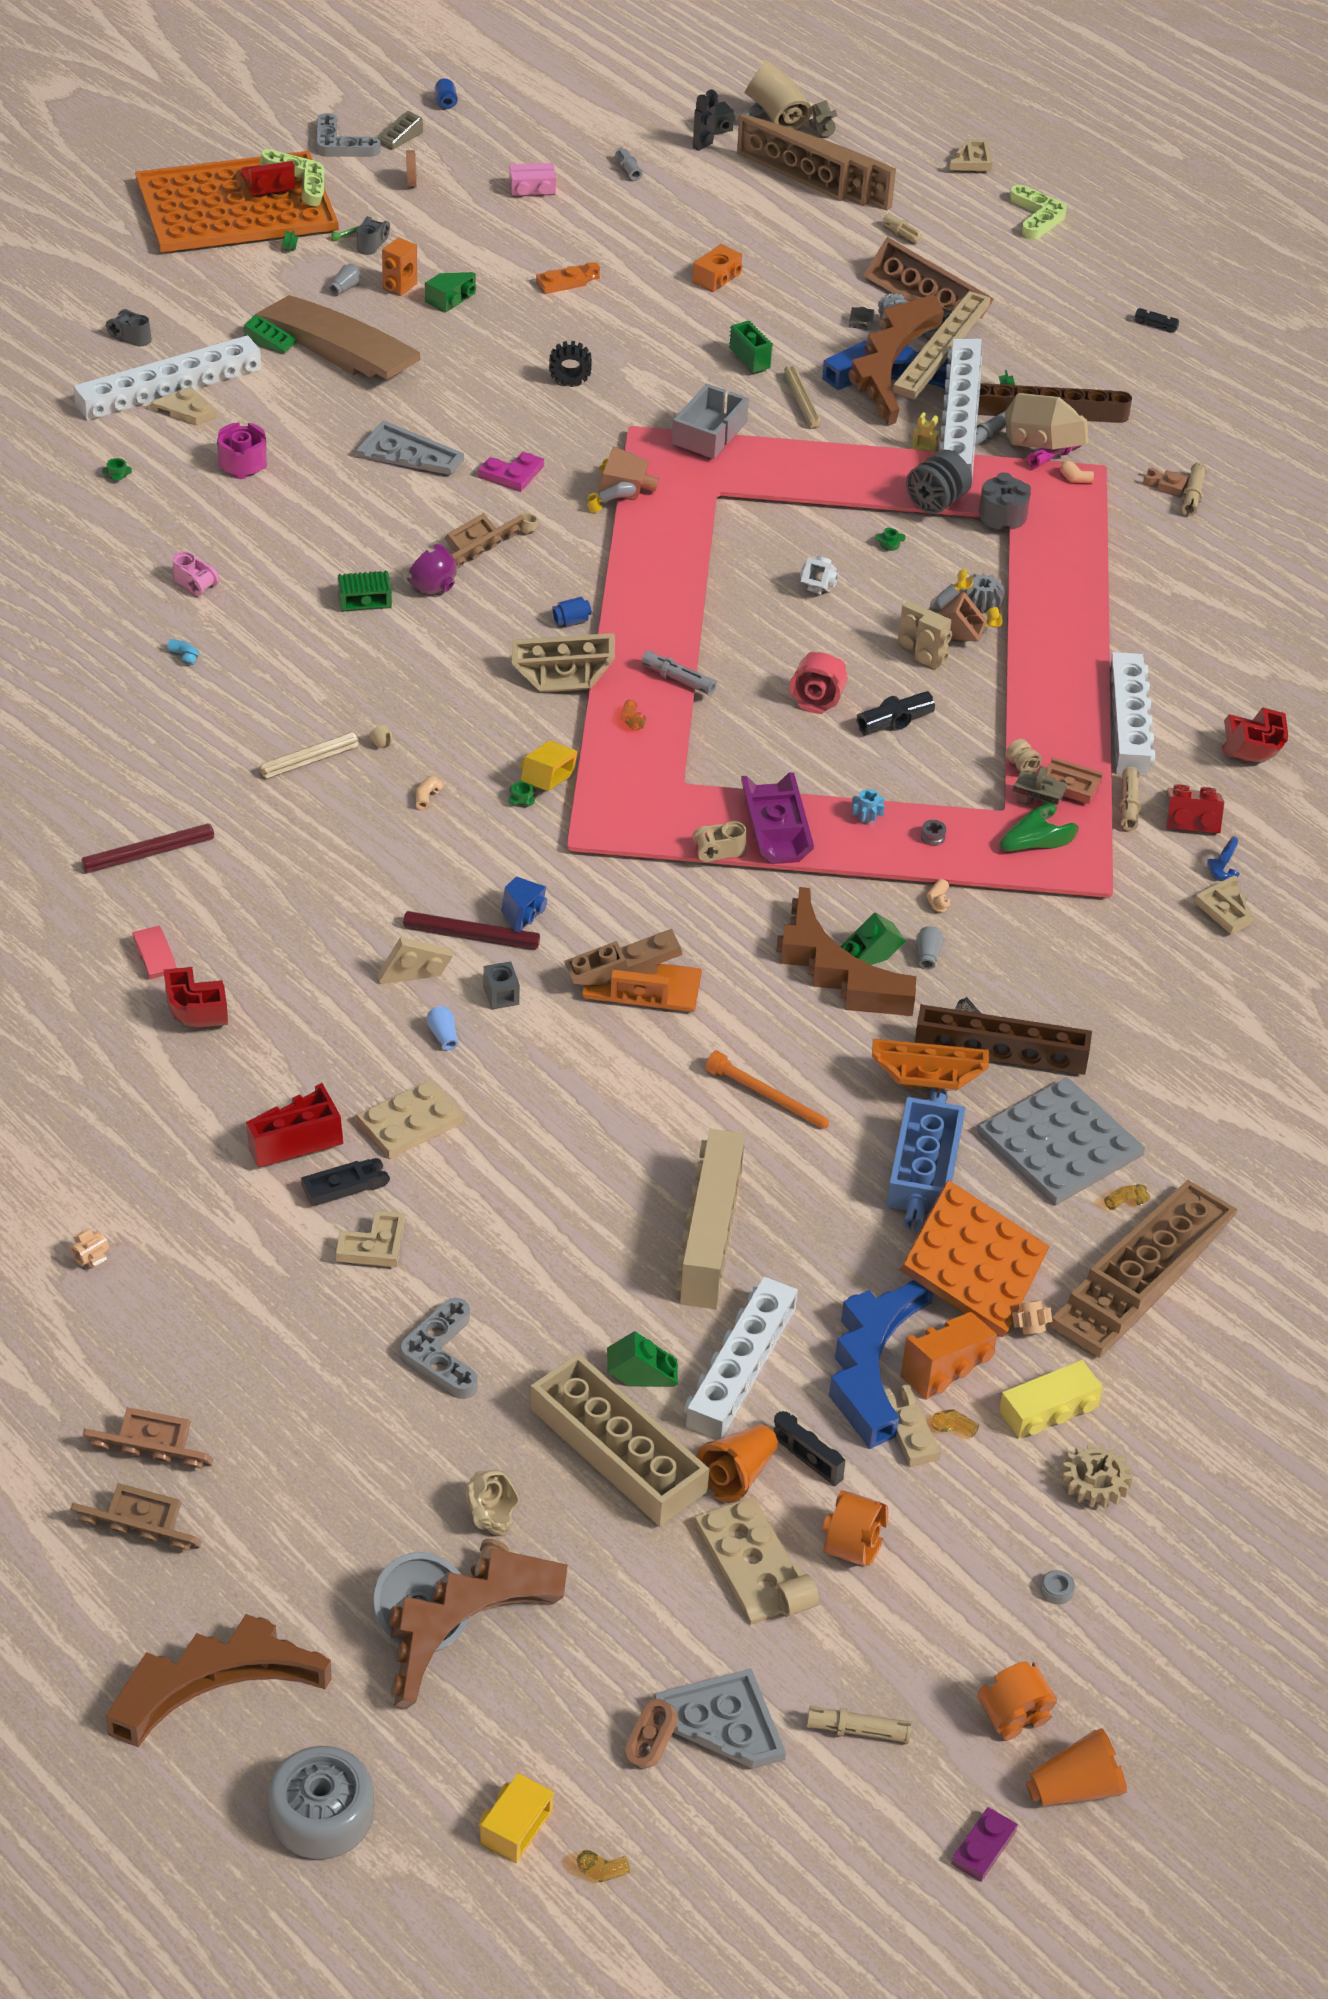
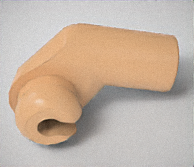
M1069 460L1061 464L1060 471L1069 482L1093 483V471H1081Z
M428 776L416 788V807L419 810H426L429 807V794L431 791L439 793V789L441 790L443 787L442 780L437 779L436 776Z
M938 879L926 895L932 909L937 912H944L950 906V898L948 900L944 898L946 896L944 893L949 888L948 882L944 879Z

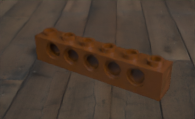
M920 1004L914 1043L989 1050V1060L1085 1075L1092 1031Z

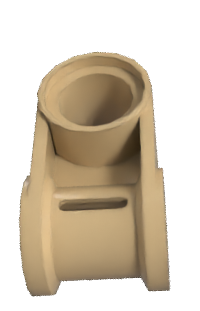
M731 821L724 824L702 826L696 829L692 835L693 842L698 846L697 853L699 859L704 862L738 858L744 855L746 851V827L740 822Z

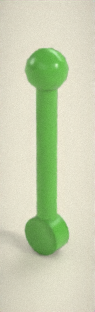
M359 226L340 233L334 232L331 238L333 241H338L340 237L357 232Z

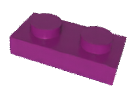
M987 1807L953 1855L951 1864L982 1882L1017 1832L1018 1824Z

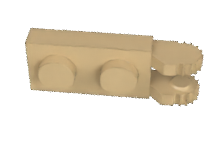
M904 1385L900 1388V1395L905 1405L897 1408L893 1392L890 1389H886V1396L899 1416L896 1438L909 1467L939 1460L940 1450L919 1404L915 1402V1396L910 1385Z

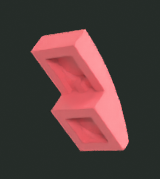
M160 925L132 932L139 957L143 960L149 979L164 976L163 969L177 968Z

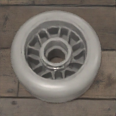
M331 1746L308 1747L286 1758L271 1777L267 1794L270 1825L278 1841L291 1852L309 1859H330L349 1852L367 1835L374 1817V1787L367 1768L351 1753Z

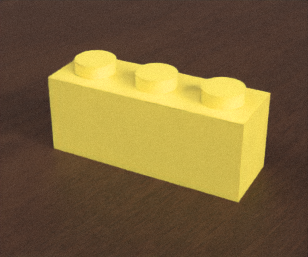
M1080 1360L1002 1392L999 1413L1018 1439L1027 1435L1038 1434L1044 1428L1056 1423L1062 1424L1071 1417L1083 1412L1089 1413L1099 1406L1103 1386L1085 1362Z

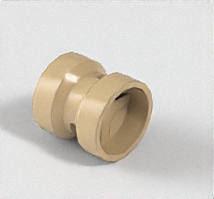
M1017 739L1012 742L1005 753L1007 760L1011 764L1016 765L1019 772L1021 770L1035 772L1042 763L1041 755L1036 750H1031V745L1025 739Z

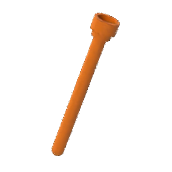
M715 1050L709 1056L705 1065V1070L715 1076L727 1075L823 1129L828 1127L829 1120L826 1117L731 1065V1061L728 1060L727 1055Z

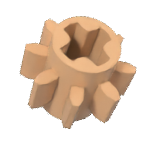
M85 1229L73 1236L76 1243L70 1247V1250L79 1265L84 1266L87 1264L91 1268L107 1260L104 1253L109 1251V1244L100 1231L93 1233L91 1229Z
M1042 1300L1019 1303V1311L1012 1313L1014 1327H1022L1024 1335L1045 1332V1324L1053 1322L1051 1308L1042 1307Z

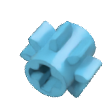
M862 790L859 797L853 796L852 815H857V818L865 823L875 822L877 815L884 816V797H880L875 790Z

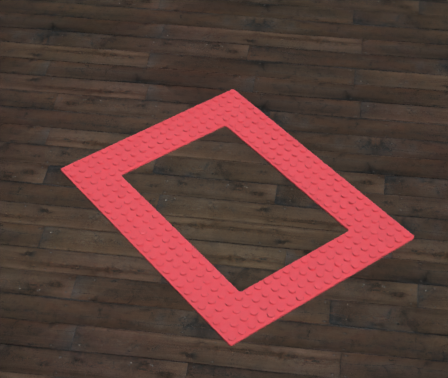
M630 426L628 428L625 451L632 452L636 456L647 460L649 464L646 474L659 478L655 492L641 488L637 499L633 500L622 497L618 498L598 630V634H615V660L589 691L567 841V849L569 851L936 883L938 879H944L948 884L1106 898L1112 896L1113 845L1106 466L1074 463L1081 471H1093L1094 479L1093 483H1071L1061 473L1060 466L1063 462L1048 461L1038 468H1032L1034 464L1029 466L1027 459L975 455L973 481L970 490L945 510L937 513L946 516L980 517L979 505L982 485L1002 472L1009 473L1013 478L1019 479L1031 486L1026 522L1016 529H1010L1009 526L1005 753L1012 742L1017 739H1025L1031 745V750H1036L1042 757V763L1035 771L1036 773H1039L1042 766L1048 767L1053 757L1103 773L1102 781L1099 783L1090 804L1063 796L1059 805H1057L1056 813L1045 820L1047 823L1056 826L1076 823L1079 829L1073 841L1065 846L1052 849L1036 847L1004 851L1000 848L999 843L1002 837L1025 815L1040 807L1042 800L1033 798L1029 804L1017 801V793L1012 792L1020 772L1017 770L1016 765L1011 764L1005 757L1004 810L1002 811L884 801V816L877 815L875 822L865 823L860 821L857 815H852L853 798L800 794L814 849L800 862L771 864L759 853L743 789L685 783L695 689L669 677L664 678L657 671L642 666V657L647 650H650L659 656L670 657L679 665L697 672L716 500L718 496L927 514L912 501L907 491L906 480L907 475L913 468L925 462L927 458L938 451L735 435L713 459L672 444V429ZM927 820H938L945 824V841L941 845L930 846L922 841V825ZM731 821L740 822L746 827V851L744 855L738 858H726L712 862H704L699 859L697 853L698 846L692 839L693 832L702 826L724 824Z

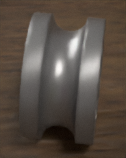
M927 820L924 822L921 833L922 841L930 846L941 845L945 841V824L938 820Z

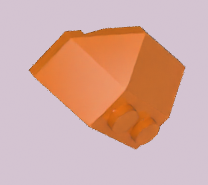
M873 1039L872 1058L898 1086H904L908 1089L938 1088L937 1092H940L941 1089L946 1092L957 1091L989 1067V1050Z

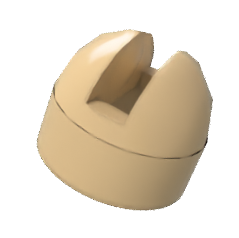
M531 513L520 514L524 518L519 525L520 531L524 534L535 532L539 518Z
M385 724L374 728L369 735L372 742L380 748L388 747L393 741L392 732Z

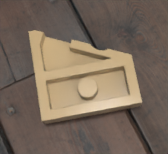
M966 139L962 148L957 151L956 158L951 159L950 170L991 171L992 160L988 140Z
M192 387L183 388L180 391L151 401L153 411L159 412L161 409L169 411L170 417L185 420L187 423L196 426L217 418V410Z
M1235 875L1196 894L1194 900L1198 907L1230 934L1251 925L1253 919L1250 907L1246 905L1244 892H1240L1238 888L1239 880Z
M400 937L377 974L378 983L385 984L441 976L453 957L451 949Z

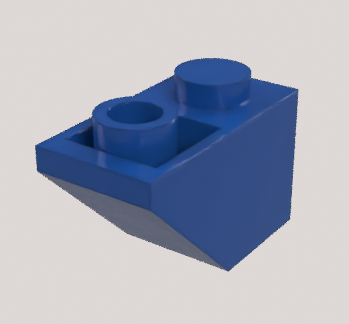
M517 876L505 886L501 912L514 931H522L528 924H532L536 916L545 911L547 906V898H545L546 886Z

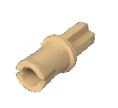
M891 213L884 216L882 225L894 231L898 237L902 236L912 243H918L922 238L920 231L910 226L908 221L900 220Z

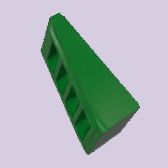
M254 315L244 324V336L248 335L255 344L285 354L297 342L295 337L258 315Z

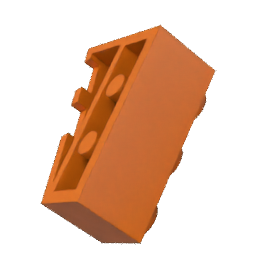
M972 1312L946 1321L944 1324L945 1328L936 1330L933 1327L925 1330L926 1335L916 1338L914 1335L906 1337L900 1377L926 1400L936 1393L944 1392L950 1383L958 1378L966 1377L972 1368L981 1362H988L995 1354L997 1334Z

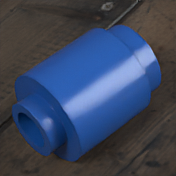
M446 78L440 79L434 87L436 101L441 108L450 109L458 101L456 87L451 80Z
M582 596L558 602L556 606L552 607L553 617L557 626L564 625V627L586 622L589 619V615L592 614L589 601H584Z

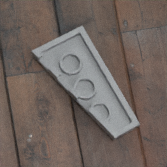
M384 420L356 450L358 458L452 475L464 461V453Z

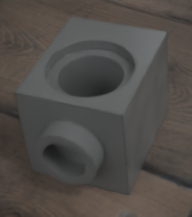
M512 962L483 966V987L491 1009L519 1005L520 984Z

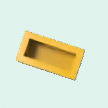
M549 740L530 754L524 756L520 766L522 770L521 781L549 792L573 775L578 751Z
M517 1773L511 1783L506 1782L502 1786L497 1796V1802L492 1810L488 1808L482 1814L478 1827L481 1829L480 1844L517 1863L552 1813L554 1791Z

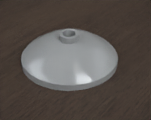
M425 1552L405 1554L388 1564L378 1576L372 1594L373 1613L383 1634L395 1645L399 1646L400 1642H404V1640L391 1637L392 1626L388 1625V1619L392 1606H396L404 1597L436 1603L432 1601V1592L436 1581H439L448 1572L461 1575L457 1568L444 1558ZM469 1618L460 1622L452 1629L435 1652L448 1647L457 1640L466 1628Z

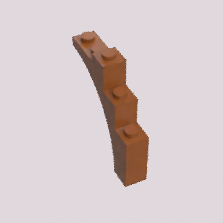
M934 294L884 309L882 320H880L881 331L868 334L867 343L864 346L866 356L852 360L851 370L849 371L851 383L856 385L859 392L867 390L869 398L874 400L878 414L881 418H884L887 426L897 422L899 406L894 397L891 383V369L894 362L913 340L925 332L941 326L944 310Z
M799 887L798 898L792 899L791 914L797 916L791 917L790 925L784 924V935H778L776 952H782L781 964L809 966L808 975H814L813 987L841 989L840 998H846L845 1010L913 1016L917 976L894 973L872 966L852 956L838 946L825 933L816 919L811 904L810 888Z
M491 1548L482 1557H479L477 1561L475 1576L479 1577V1579L448 1572L439 1581H436L434 1585L432 1601L436 1603L404 1597L396 1606L393 1605L388 1619V1625L392 1626L391 1637L404 1640V1642H400L396 1654V1661L400 1662L399 1675H395L391 1687V1694L395 1696L394 1707L408 1709L416 1703L423 1674L433 1653L448 1633L460 1622L480 1611L503 1604L522 1602L555 1604L564 1597L568 1565Z
M245 1614L227 1645L215 1637H206L196 1633L177 1664L165 1656H155L146 1652L106 1714L107 1732L111 1737L139 1747L151 1730L182 1704L195 1696L220 1686L247 1680H286L326 1689L332 1679L331 1660L319 1652H310L299 1648L291 1641L277 1639L276 1625L265 1618H256Z

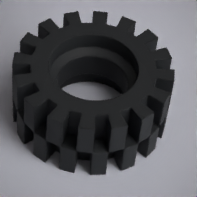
M564 341L563 346L557 344L556 349L553 348L551 350L549 372H551L552 378L555 377V382L559 383L562 381V386L570 383V387H574L575 382L579 386L582 384V380L584 382L588 380L592 370L591 352L588 353L589 349L587 347L583 348L582 343L579 342L576 346L575 341H571V345ZM565 360H575L579 362V366L567 368L561 363Z

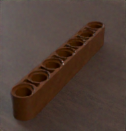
M980 383L978 415L997 416L1009 407L1017 394L1024 393L1060 397L1079 416L1082 415L1087 421L1124 423L1129 420L1132 396L1124 391Z

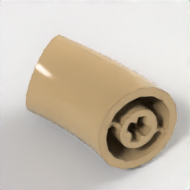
M766 58L744 93L764 109L773 123L795 130L799 129L810 119L812 106L792 79Z

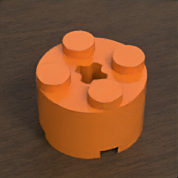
M841 1490L836 1500L834 1514L829 1513L823 1523L822 1531L828 1534L823 1552L858 1565H870L877 1556L883 1541L879 1534L881 1526L887 1527L888 1506L879 1501Z
M1025 1661L1002 1670L994 1676L997 1681L994 1685L988 1688L985 1683L977 1693V1698L995 1729L1006 1741L1017 1737L1022 1732V1728L1027 1725L1033 1724L1034 1727H1039L1047 1723L1052 1718L1049 1711L1057 1703V1697L1035 1662L1032 1663L1031 1667Z

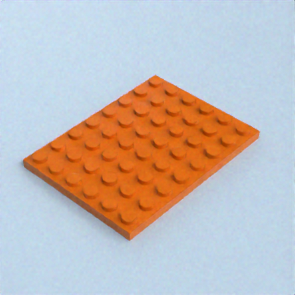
M310 151L287 153L313 160ZM260 157L135 172V179L160 252H174L183 249L194 250L199 247H217L223 244H240L247 241L284 238L285 231H294V235L303 236L318 232L328 233L339 230V222L325 188L320 205L310 206L302 201V178L295 177V189L285 192H271L265 195H252L241 174V169L260 165Z

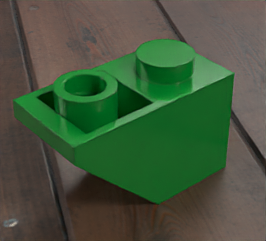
M473 272L439 273L425 282V302L445 313L476 294V274Z
M874 912L840 947L852 956L873 965L888 960L906 940L893 922Z
M636 1331L607 1347V1372L626 1385L674 1387L678 1384L677 1359Z

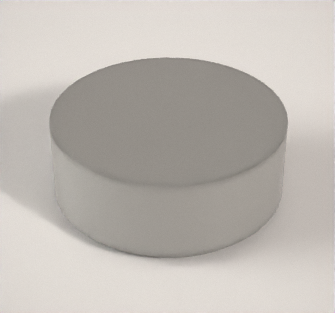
M1050 1571L1042 1579L1041 1594L1050 1603L1065 1604L1073 1597L1074 1580L1066 1572Z

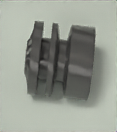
M942 449L909 472L906 486L912 501L926 513L937 514L968 493L972 486V476L967 463L959 454L951 450Z

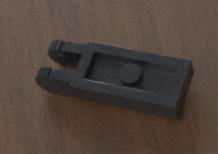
M714 89L708 90L706 94H701L696 99L693 148L698 151L713 144L716 104H718V95Z
M372 1158L360 1162L354 1161L301 1177V1186L311 1206L362 1192L369 1188L372 1190L379 1189L390 1182V1177L386 1171H381L383 1169L381 1159Z
M787 1411L776 1413L773 1431L781 1445L833 1486H837L844 1480L846 1459L837 1450L831 1449L820 1441L813 1432L807 1431L797 1423V1417L794 1415H790Z

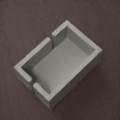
M706 383L673 419L672 444L715 459L724 449V445H727L747 423L749 398L729 392L727 396V411L724 413L726 390Z

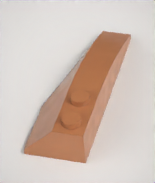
M889 237L885 239L863 274L865 278L893 294H902L904 299L913 301L934 294L942 309L954 311L969 291L990 297V305L994 301V298ZM987 308V309L985 310V312L981 315L980 319L983 318V316H984L985 313L987 312L988 308Z

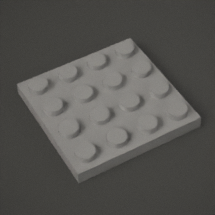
M1068 1077L980 1124L978 1134L1055 1206L1144 1155L1145 1147Z

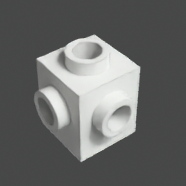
M817 556V559L807 558V562L802 566L800 578L801 582L808 586V591L822 594V591L830 592L831 587H835L838 580V572H836L837 568L831 564L832 560ZM823 573L822 580L818 581V575Z

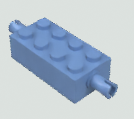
M938 1088L930 1090L928 1100L907 1097L890 1179L887 1207L907 1210L904 1226L911 1230L912 1222L916 1221L914 1231L921 1229L924 1214H929L944 1184L948 1180L953 1181L962 1133L965 1107L947 1104L948 1095L943 1089L940 1090L939 1098H937Z

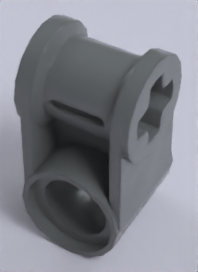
M367 216L357 228V251L366 255L377 252V249L389 236L390 222L372 220V217Z
M122 309L116 318H111L106 322L108 333L116 339L132 343L135 346H146L152 341L150 321L145 315L131 312L128 309Z

